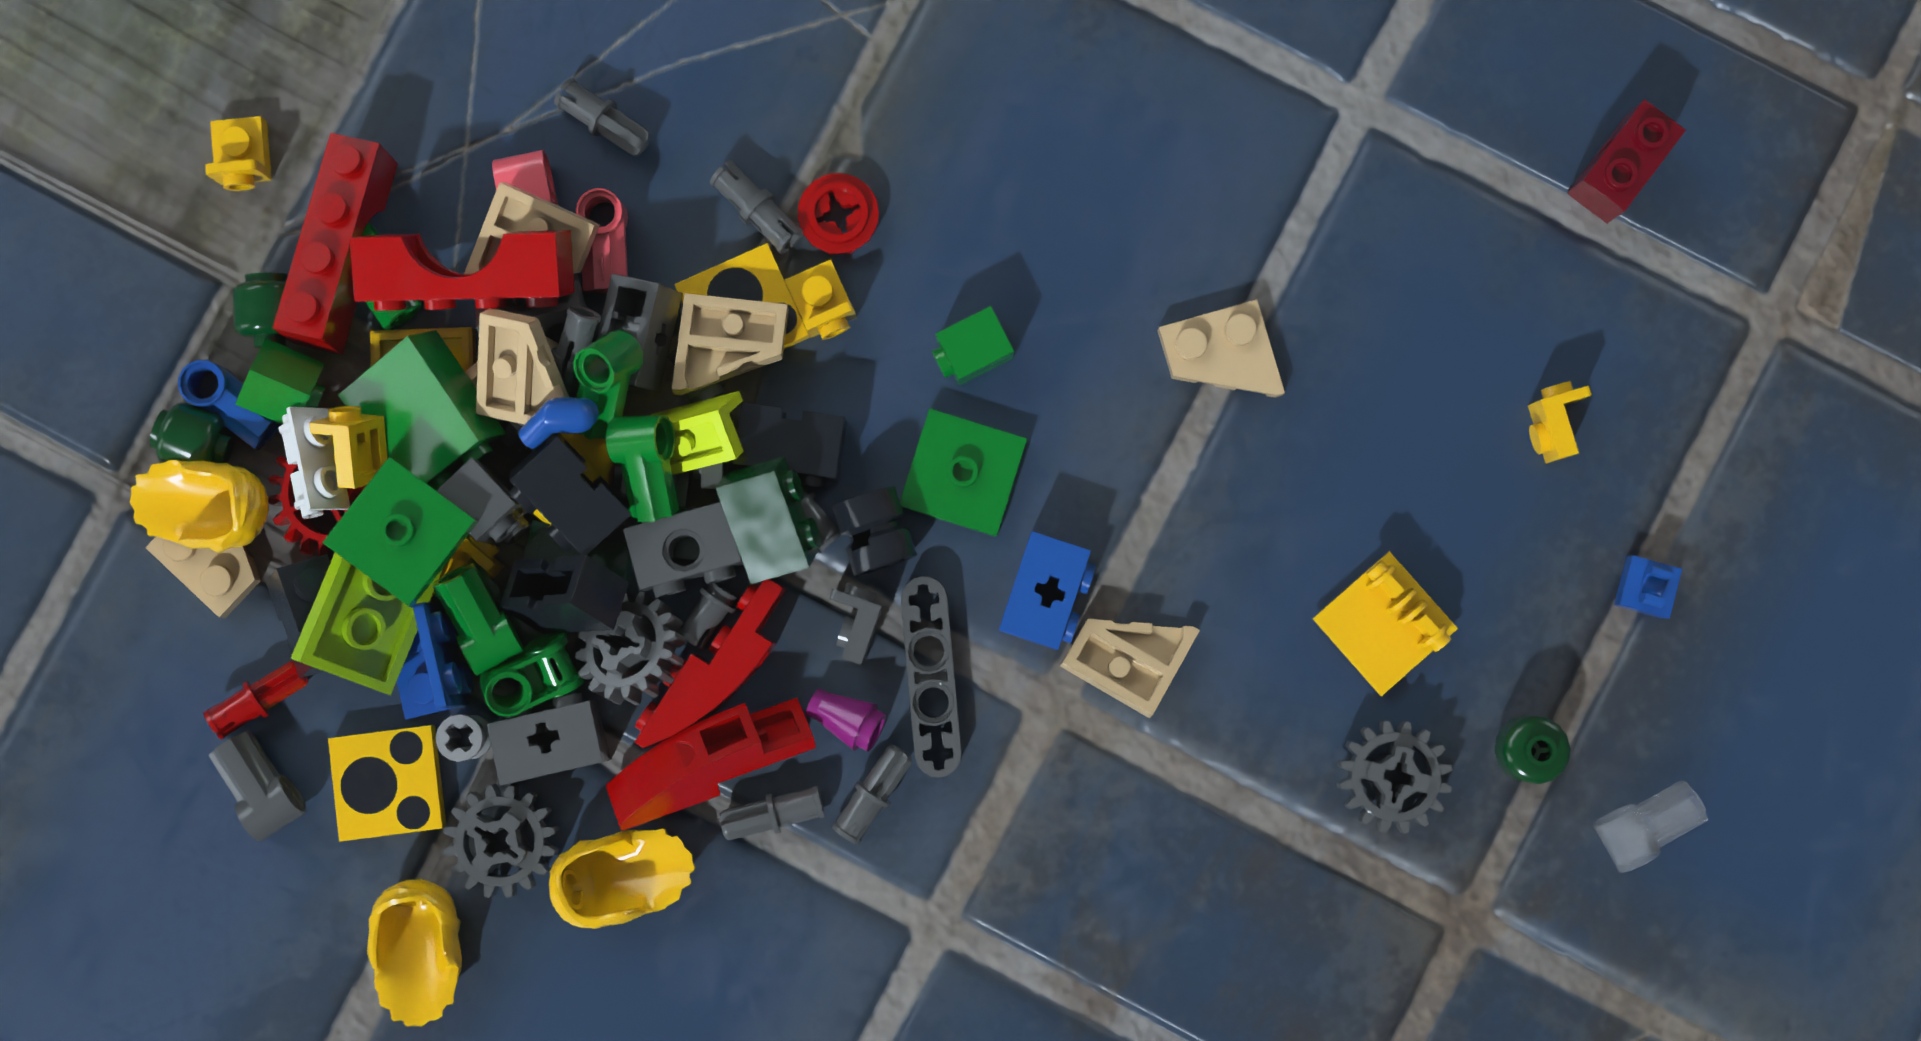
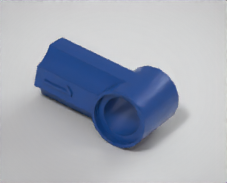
M196 360L186 365L178 377V388L181 396L187 402L221 415L224 426L256 450H260L267 442L272 440L282 424L235 405L244 383L237 379L231 370L208 360ZM215 373L218 379V388L211 397L204 399L199 390L200 382L207 374Z

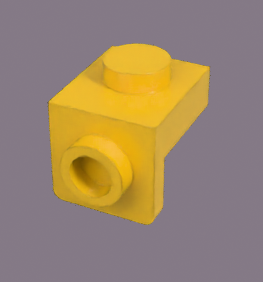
M1567 381L1540 390L1543 399L1528 405L1533 424L1529 426V435L1534 450L1539 455L1543 454L1546 464L1578 454L1579 451L1564 405L1592 396L1589 385L1573 389L1571 381Z

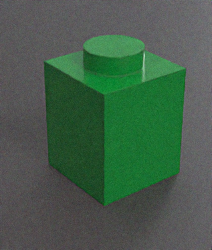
M991 306L935 333L936 342L939 347L931 351L944 378L954 375L959 386L1012 360L1014 357V350Z
M265 338L248 372L235 405L283 425L282 416L287 414L286 408H317L326 387L316 382L325 363Z

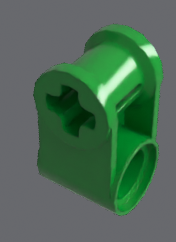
M548 633L540 636L524 646V652L481 673L479 681L485 702L492 712L506 717L518 715L544 701L568 694L584 683L585 679L581 678L578 674L581 669L575 668L565 646L568 643L566 633ZM551 658L555 660L558 666L557 671H554L550 664ZM514 678L519 681L518 687L510 695L500 696L492 692L494 685L501 679Z

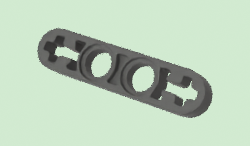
M921 576L907 583L901 595L914 753L917 766L923 773L930 777L942 778L954 772L961 761V741L948 600L945 588L939 581L931 577ZM928 585L931 594L939 595V603L931 605L930 614L931 622L942 618V630L924 628L914 633L911 632V621L921 623L919 607L910 606L909 603L910 596L918 594V586ZM925 636L936 637L944 647L943 658L933 666L920 664L914 655L915 644ZM931 687L943 690L949 700L946 712L936 718L924 715L918 704L921 693ZM951 721L952 733L941 731L944 748H952L954 754L952 758L945 759V768L936 769L933 761L924 760L923 751L932 748V734L929 732L921 735L919 725L921 723L937 726Z

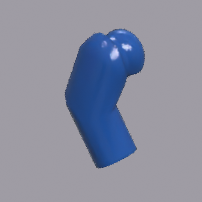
M552 398L519 430V438L527 447L538 449L553 433L585 432L598 420V407L588 398Z

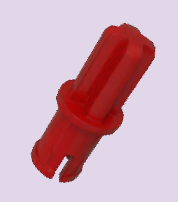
M289 661L253 684L249 681L242 683L243 689L223 702L203 712V715L212 731L222 740L258 716L262 715L264 718L269 716V708L305 687L309 682L308 678L300 679L294 662Z

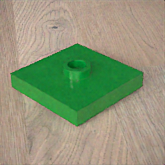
M929 408L900 499L901 508L997 537L1027 438Z
M388 457L322 543L407 606L413 608L478 521L391 457Z

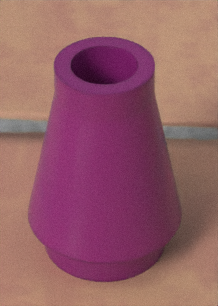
M821 688L815 691L806 709V716L816 720L854 751L861 748L869 752L874 747L884 728L887 717L885 713L877 710L878 705L875 703L830 693Z

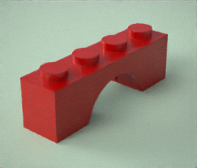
M330 132L273 324V329L293 344L343 355L357 307L352 288L350 238L361 236L369 220L376 213L385 210L398 163L380 143Z
M571 230L518 231L503 234L495 256L484 268L474 274L455 272L440 264L430 254L420 234L366 235L350 238L354 301H374L375 311L407 309L406 300H424V307L427 310L457 308L456 299H475V308L479 309L507 307V298H526V307L558 306V297L575 293Z

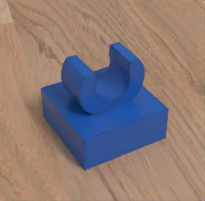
M1634 555L1626 556L1614 606L1661 619H1670L1682 569Z

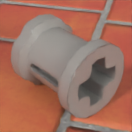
M459 714L450 716L437 729V748L443 756L452 761L460 762L470 760L471 758H480L491 747L487 727L489 722L480 715ZM458 728H471L473 730L469 736V741L473 746H458L457 742L462 737L457 730Z

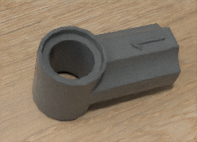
M251 730L229 738L208 755L237 800L235 811L238 819L255 840L259 842L264 841L307 812V806L299 790L289 778L282 774L279 775Z

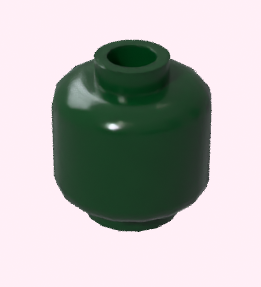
M272 272L246 274L245 282L238 284L233 289L235 331L244 337L253 338L254 347L261 348L265 338L286 346V338L273 329V324L288 274Z
M180 402L169 411L163 409L159 413L151 431L150 447L156 449V455L160 463L169 460L227 463L233 451L235 438L227 434L228 428L224 426L223 418L218 413L189 403Z
M1524 715L1513 718L1502 726L1496 737L1494 752L1498 765L1506 775L1520 782L1543 784L1553 781L1563 773L1569 762L1571 748L1568 737L1559 724L1546 717Z

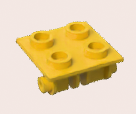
M1390 551L1312 618L1380 696H1383L1433 650L1437 652L1448 644L1452 639L1450 635L1458 629Z

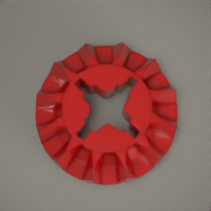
M832 173L819 177L805 189L799 200L797 217L799 226L804 230L803 235L813 247L833 255L853 253L865 243L870 242L879 223V209L875 195L866 183L849 174ZM834 195L836 202H839L843 209L860 207L853 210V213L846 217V233H842L841 228H838L834 221L817 223L824 220V217L831 213L830 205L832 203L830 196Z

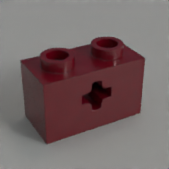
M1644 99L1625 115L1567 194L1608 224L1626 211L1686 129Z

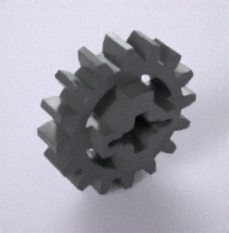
M640 591L636 598L626 592L622 603V610L614 630L579 632L578 637L586 642V648L575 652V658L586 664L578 674L581 678L590 682L588 689L618 705H621L624 700L634 705H639L642 699V692L654 698L659 696L657 683L660 680L672 684L674 678L668 671L670 666L682 665L684 659L675 654V649L687 643L685 637L675 632L683 623L681 619L671 613L672 608L660 599H655L645 592Z
M1389 720L1379 721V734H1375L1368 727L1361 728L1360 733L1364 742L1357 744L1347 741L1345 747L1353 754L1350 761L1338 760L1337 762L1338 767L1348 771V778L1336 782L1337 788L1350 790L1352 793L1343 803L1345 807L1353 809L1360 806L1362 810L1358 821L1365 825L1371 822L1374 817H1377V830L1384 833L1388 832L1392 822H1395L1398 831L1403 834L1409 833V820L1411 819L1421 826H1427L1429 821L1425 811L1432 809L1442 812L1444 807L1436 797L1439 792L1451 793L1452 791L1451 786L1441 782V775L1453 771L1452 765L1438 763L1437 757L1445 751L1444 746L1440 744L1428 746L1426 743L1430 738L1431 732L1427 729H1421L1412 736V725L1408 721H1401L1396 732H1394ZM1390 742L1386 746L1385 754L1372 762L1365 760L1373 749L1381 744ZM1412 748L1422 757L1427 775L1422 774L1414 763V750ZM1397 767V771L1404 773L1403 783H1394L1392 786L1390 781L1384 780V772L1386 769L1394 770ZM1361 778L1367 779L1375 790L1374 802H1376V806L1366 796ZM1417 791L1423 793L1413 805L1399 811V809H1402L1404 799Z
M493 784L486 786V799L476 791L466 795L470 805L469 809L462 806L453 808L451 812L459 820L458 825L444 827L443 833L455 839L454 845L443 849V854L457 856L459 862L452 867L450 872L452 875L465 871L469 875L465 884L466 889L471 890L480 883H483L484 897L490 898L495 896L499 886H502L506 898L517 895V882L523 888L529 890L536 886L533 872L540 875H546L550 872V866L543 859L544 856H553L559 852L558 847L548 843V837L558 833L559 826H546L544 819L550 815L552 809L550 806L539 810L534 807L538 796L537 793L530 792L522 799L518 798L519 785L511 784L506 788L504 795H501L498 785ZM492 806L511 807L501 819L497 820L489 815L485 816L482 814L484 810ZM528 823H530L533 829L534 846L528 842L526 831ZM506 830L509 834L506 836L505 841L511 848L497 851L495 846L498 840L492 834ZM469 836L474 838L477 853L475 858H473L470 851ZM504 862H509L514 867L519 866L522 868L510 875L493 874V871Z

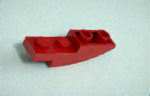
M771 579L764 580L761 585L753 583L748 586L737 604V608L741 609L743 613L733 628L727 625L722 627L709 648V651L715 654L712 661L709 662L698 654H691L687 661H683L682 665H673L669 672L672 674L674 681L672 684L663 681V684L670 688L659 705L651 701L642 712L635 724V728L640 730L641 733L634 743L642 748H646L665 741L708 717L746 684L776 646L775 642L760 632L787 589Z
M798 698L752 714L749 713L746 703H743L704 719L661 742L624 768L605 786L621 831L720 796L718 783L815 749V740Z

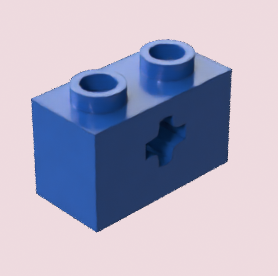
M1031 531L998 631L1054 650H1059L1061 641L1071 643L1080 614L1071 611L1077 592L1088 593L1096 569V565L1088 563L1091 550ZM1049 578L1057 580L1056 590L1063 593L1062 601L1054 600L1049 608L1040 605L1042 596L1035 593V586H1044Z

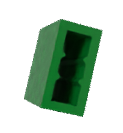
M437 330L407 336L338 394L345 406L361 407V414L384 416L388 457H391L435 491L471 458L483 462L494 453L490 445L506 433L496 418L476 414L477 389Z

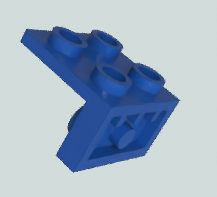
M427 602L415 604L413 610L418 631L397 679L405 720L470 705L468 693H472L474 690L470 668L466 662H460L456 645L458 642L455 636L458 632L442 604Z

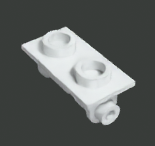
M288 407L286 408L287 414L282 416L283 425L279 426V433L283 437L288 464H298L299 471L290 474L296 501L294 502V507L296 510H301L302 518L304 519L319 517L324 514L323 510H348L350 507L347 488H340L337 484L333 435L310 433L309 422L329 417L328 410L330 408Z

